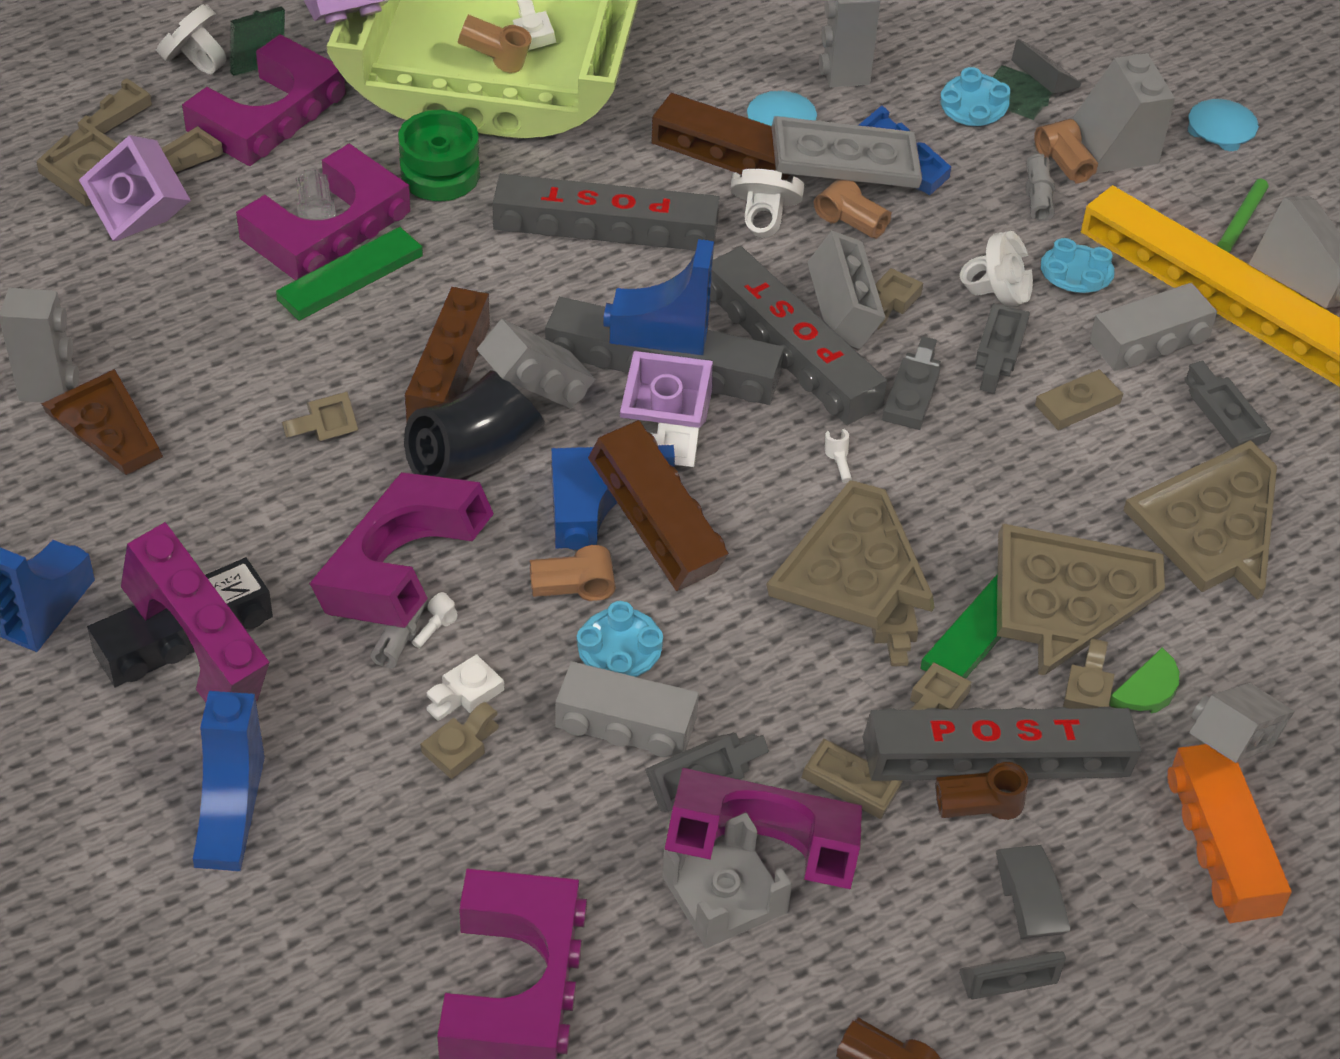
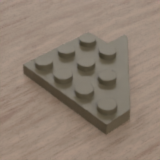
M1251 440L1126 500L1123 511L1201 592L1234 576L1257 600L1262 598L1266 587L1277 465Z
M852 480L841 490L766 584L770 597L877 630L881 628L899 602L930 612L935 608L933 594L886 490Z
M1003 524L998 532L997 636L1038 644L1039 675H1046L1090 644L1091 638L1099 639L1158 599L1165 589L1164 554Z

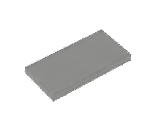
M774 116L771 127L775 165L778 172L913 188L920 187L922 174L915 132Z

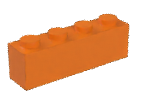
M1207 744L1178 748L1172 767L1168 768V784L1172 793H1178L1183 805L1182 819L1185 828L1188 831L1192 830L1196 838L1197 858L1200 866L1203 869H1208L1212 879V896L1218 908L1223 907L1229 924L1282 916L1292 891L1239 763L1233 762Z

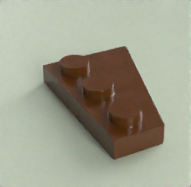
M115 369L42 403L45 412L125 475L163 457L155 439Z

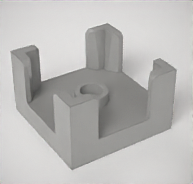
M747 813L726 822L724 842L713 847L711 860L695 856L685 858L686 854L664 850L662 878L706 949L788 913L792 883L781 867L776 869L775 880L770 875L755 851L757 829Z

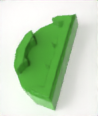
M1162 647L1111 695L1109 705L1114 708H1129L1137 711L1150 710L1151 713H1156L1168 706L1179 686L1180 671L1174 658Z

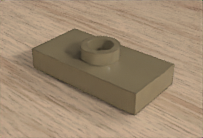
M1098 369L1038 395L1035 406L1057 430H1060L1120 404L1123 393Z
M824 738L805 766L801 777L849 803L862 805V810L879 819H882L903 782V780L871 781L867 760Z

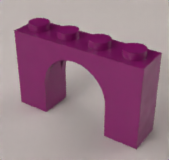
M281 34L258 49L256 55L259 78L288 93L286 97L272 104L250 106L237 103L217 91L205 87L182 104L186 132L198 126L222 143L224 153L249 167L260 158L266 157L272 149L284 140L291 138L296 131L309 121L315 120L321 112L333 103L339 102L346 94L345 79L332 61Z
M349 143L322 159L324 187L349 204V209L329 219L309 220L291 214L267 195H263L236 212L239 239L291 278L297 280L349 253L351 249L365 240L375 237L381 230L395 221L402 220L411 212L409 185Z
M401 472L309 583L324 613L331 616L405 628L428 598L413 567L384 563L383 561L395 549L412 540L423 537L436 536L473 541L494 514L481 483Z
M164 522L127 543L121 588L145 621L167 608L179 622L188 636L199 661L200 674L196 690L205 703L209 691L255 694L256 701H258L270 662L168 524Z
M682 768L664 850L711 860L715 839L725 834L726 822L747 813L757 829V834L790 844L804 855L806 860L804 880L851 890L861 847L862 805Z
M466 868L459 908L461 933L506 937L523 941L539 952L547 967L543 976L534 986L515 996L492 998L445 993L437 1035L439 1059H558V1054H568L570 1024L562 1023L564 1010L573 1011L576 982L568 981L570 968L579 969L582 940L574 939L576 927H585L587 899L579 898V879Z

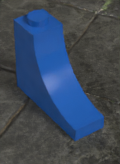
M698 239L696 251L691 262L682 272L664 283L638 289L616 288L613 304L606 303L603 326L610 327V344L703 355L709 325L714 241Z
M658 445L659 450L669 465L675 467L674 445ZM593 447L551 448L555 549L569 548L579 550L585 546L597 545L601 523L607 513L617 504L608 487L588 459Z
M52 540L39 554L28 561L26 557L0 548V637L38 652L95 581L89 554L75 545L68 546Z
M209 691L200 726L203 752V780L200 818L193 863L194 868L241 871L265 759L255 694Z

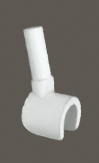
M842 429L841 439L836 440L831 438L829 431H827L825 434V453L829 458L835 459L842 482L848 483L852 480L846 457L849 449V433L847 430Z
M438 593L430 600L428 611L433 617L412 641V644L420 649L441 625L448 626L457 620V610L454 608L455 602L446 593Z

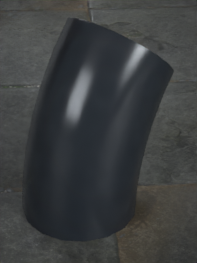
M490 370L478 382L459 395L434 406L416 409L411 414L404 433L406 459L413 474L459 479L476 473L512 453L545 425V421L533 404L513 384L502 379L497 372Z

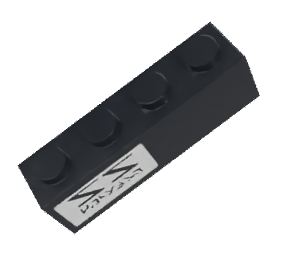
M247 557L205 575L245 629L256 628L273 617L270 591ZM132 606L87 626L92 651L114 688L127 682L138 681L147 673L167 664L178 663L187 655L195 652L185 631L167 608L145 621L137 608Z

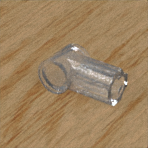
M318 169L304 170L303 174L296 178L299 203H296L298 217L309 220H323L335 217L334 199L330 198L331 193L327 175L320 173Z

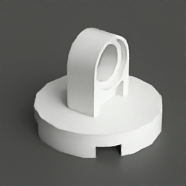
M207 4L199 6L178 23L180 27L172 35L168 33L156 48V51L166 62L183 52L199 70L210 75L226 63L224 50L206 31L217 16Z
M744 169L742 177L736 172L732 174L730 189L731 193L736 197L747 201L745 223L751 233L761 238H768L779 230L783 206L797 205L802 202L804 182L794 176L792 183L781 180L782 172ZM761 211L772 213V221L767 227L756 228L753 225V219L757 213Z
M1014 231L995 233L988 240L986 255L971 259L962 267L960 280L971 294L983 295L994 292L998 300L1007 307L1019 306L1030 300L1033 290L1032 269L1027 271L1024 269L1022 257L1028 256V253L1021 238ZM987 270L980 280L971 282L977 273Z

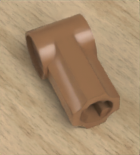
M468 14L460 32L458 44L493 57L494 64L499 69L515 73L523 68L532 37L521 26L508 25L501 28Z
M1073 119L1036 128L1034 139L1038 152L1044 154V158L1052 157L1069 180H1073L1076 184L1088 181L1097 172L1098 162L1081 142L1079 126Z
M837 179L814 199V208L820 218L829 223H836L842 220L871 238L877 239L881 236L891 220L892 212L863 197L858 185L854 181Z
M590 545L579 549L573 557L530 560L533 597L578 593L584 600L597 601L605 600L615 592L610 551L606 547Z

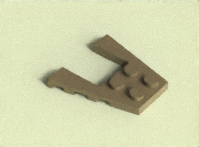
M128 78L121 82L122 88L114 96L109 93L99 102L100 109L93 116L85 115L78 122V130L70 137L64 135L36 161L38 172L86 207L92 205L79 179L119 145L104 133L152 105L150 93ZM198 126L161 148L175 173L223 154L222 143Z

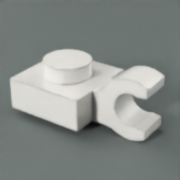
M517 0L520 18L514 19L513 24L521 26L530 33L532 39L529 50L556 43L554 30L546 11L535 13L532 0Z
M658 422L657 433L649 432L655 437L657 444L674 445L675 465L694 467L699 428Z
M476 654L442 675V683L435 685L427 692V697L433 703L428 705L426 710L437 721L461 705L471 713L479 704L488 702L503 692L504 680Z

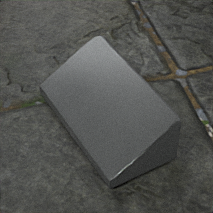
M1020 39L1016 40L1012 61L1050 92L1056 94L1081 86L1079 80L1039 49Z
M1064 951L1045 952L960 968L959 973L968 999L971 998L973 1000L1057 984L1066 956Z

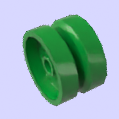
M443 109L428 110L413 115L402 124L398 132L401 180L409 185L410 193L421 199L448 201L465 196L476 187L480 178L479 136L477 127L468 117L458 112Z

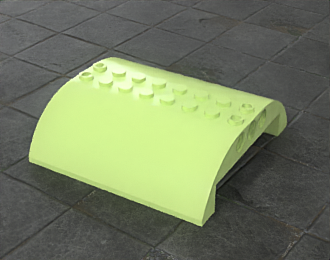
M389 0L381 6V12L373 15L361 16L360 11L346 14L347 20L335 24L327 44V53L346 81L363 97L399 118L408 120L413 115L424 111L443 109L458 112L468 117L475 124L480 134L513 138L546 137L563 133L583 124L593 117L609 100L615 89L639 0H532L535 13L546 11L554 30L556 43L529 50L523 68L515 73L499 69L494 64L493 57L458 44V38L468 14L501 28L514 25L513 20L520 18L517 0Z

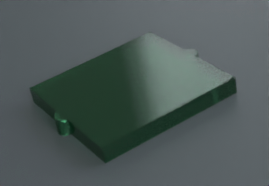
M282 6L262 12L256 10L252 15L230 21V73L233 76L253 70L258 71L256 51L279 34L284 36L285 9Z
M1001 65L993 76L999 82L1005 83L1010 87L1008 111L1034 120L1043 106L1049 105V98L1053 93L1029 74Z

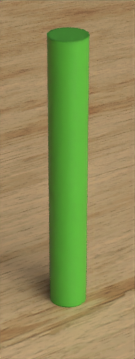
M1257 179L1217 244L1218 247L1228 253L1232 250L1269 187L1266 180Z

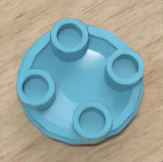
M968 67L962 70L961 76H957L946 83L941 91L940 104L945 114L954 121L967 126H983L994 123L1005 115L1009 108L1010 87L1005 83L999 82L996 78L982 74L978 68Z
M769 91L758 95L750 102L747 109L749 119L772 126L774 116L815 121L817 118L815 106L807 98L788 91Z
M1226 99L1201 101L1192 107L1188 116V132L1192 136L1201 137L1208 142L1218 144L1226 151L1238 150L1241 144L1255 137L1259 128L1257 118L1248 108Z
M1060 238L1054 242L1053 249L1047 251L1041 258V271L1052 284L1067 291L1079 293L1095 292L1107 287L1114 279V266L1111 263L1113 254L1104 247L1091 248L1085 245H1077L1068 238Z
M616 601L608 609L590 617L582 628L579 629L577 633V646L579 656L585 665L638 677L650 670L660 658L663 647V634L651 617L633 609L628 602Z

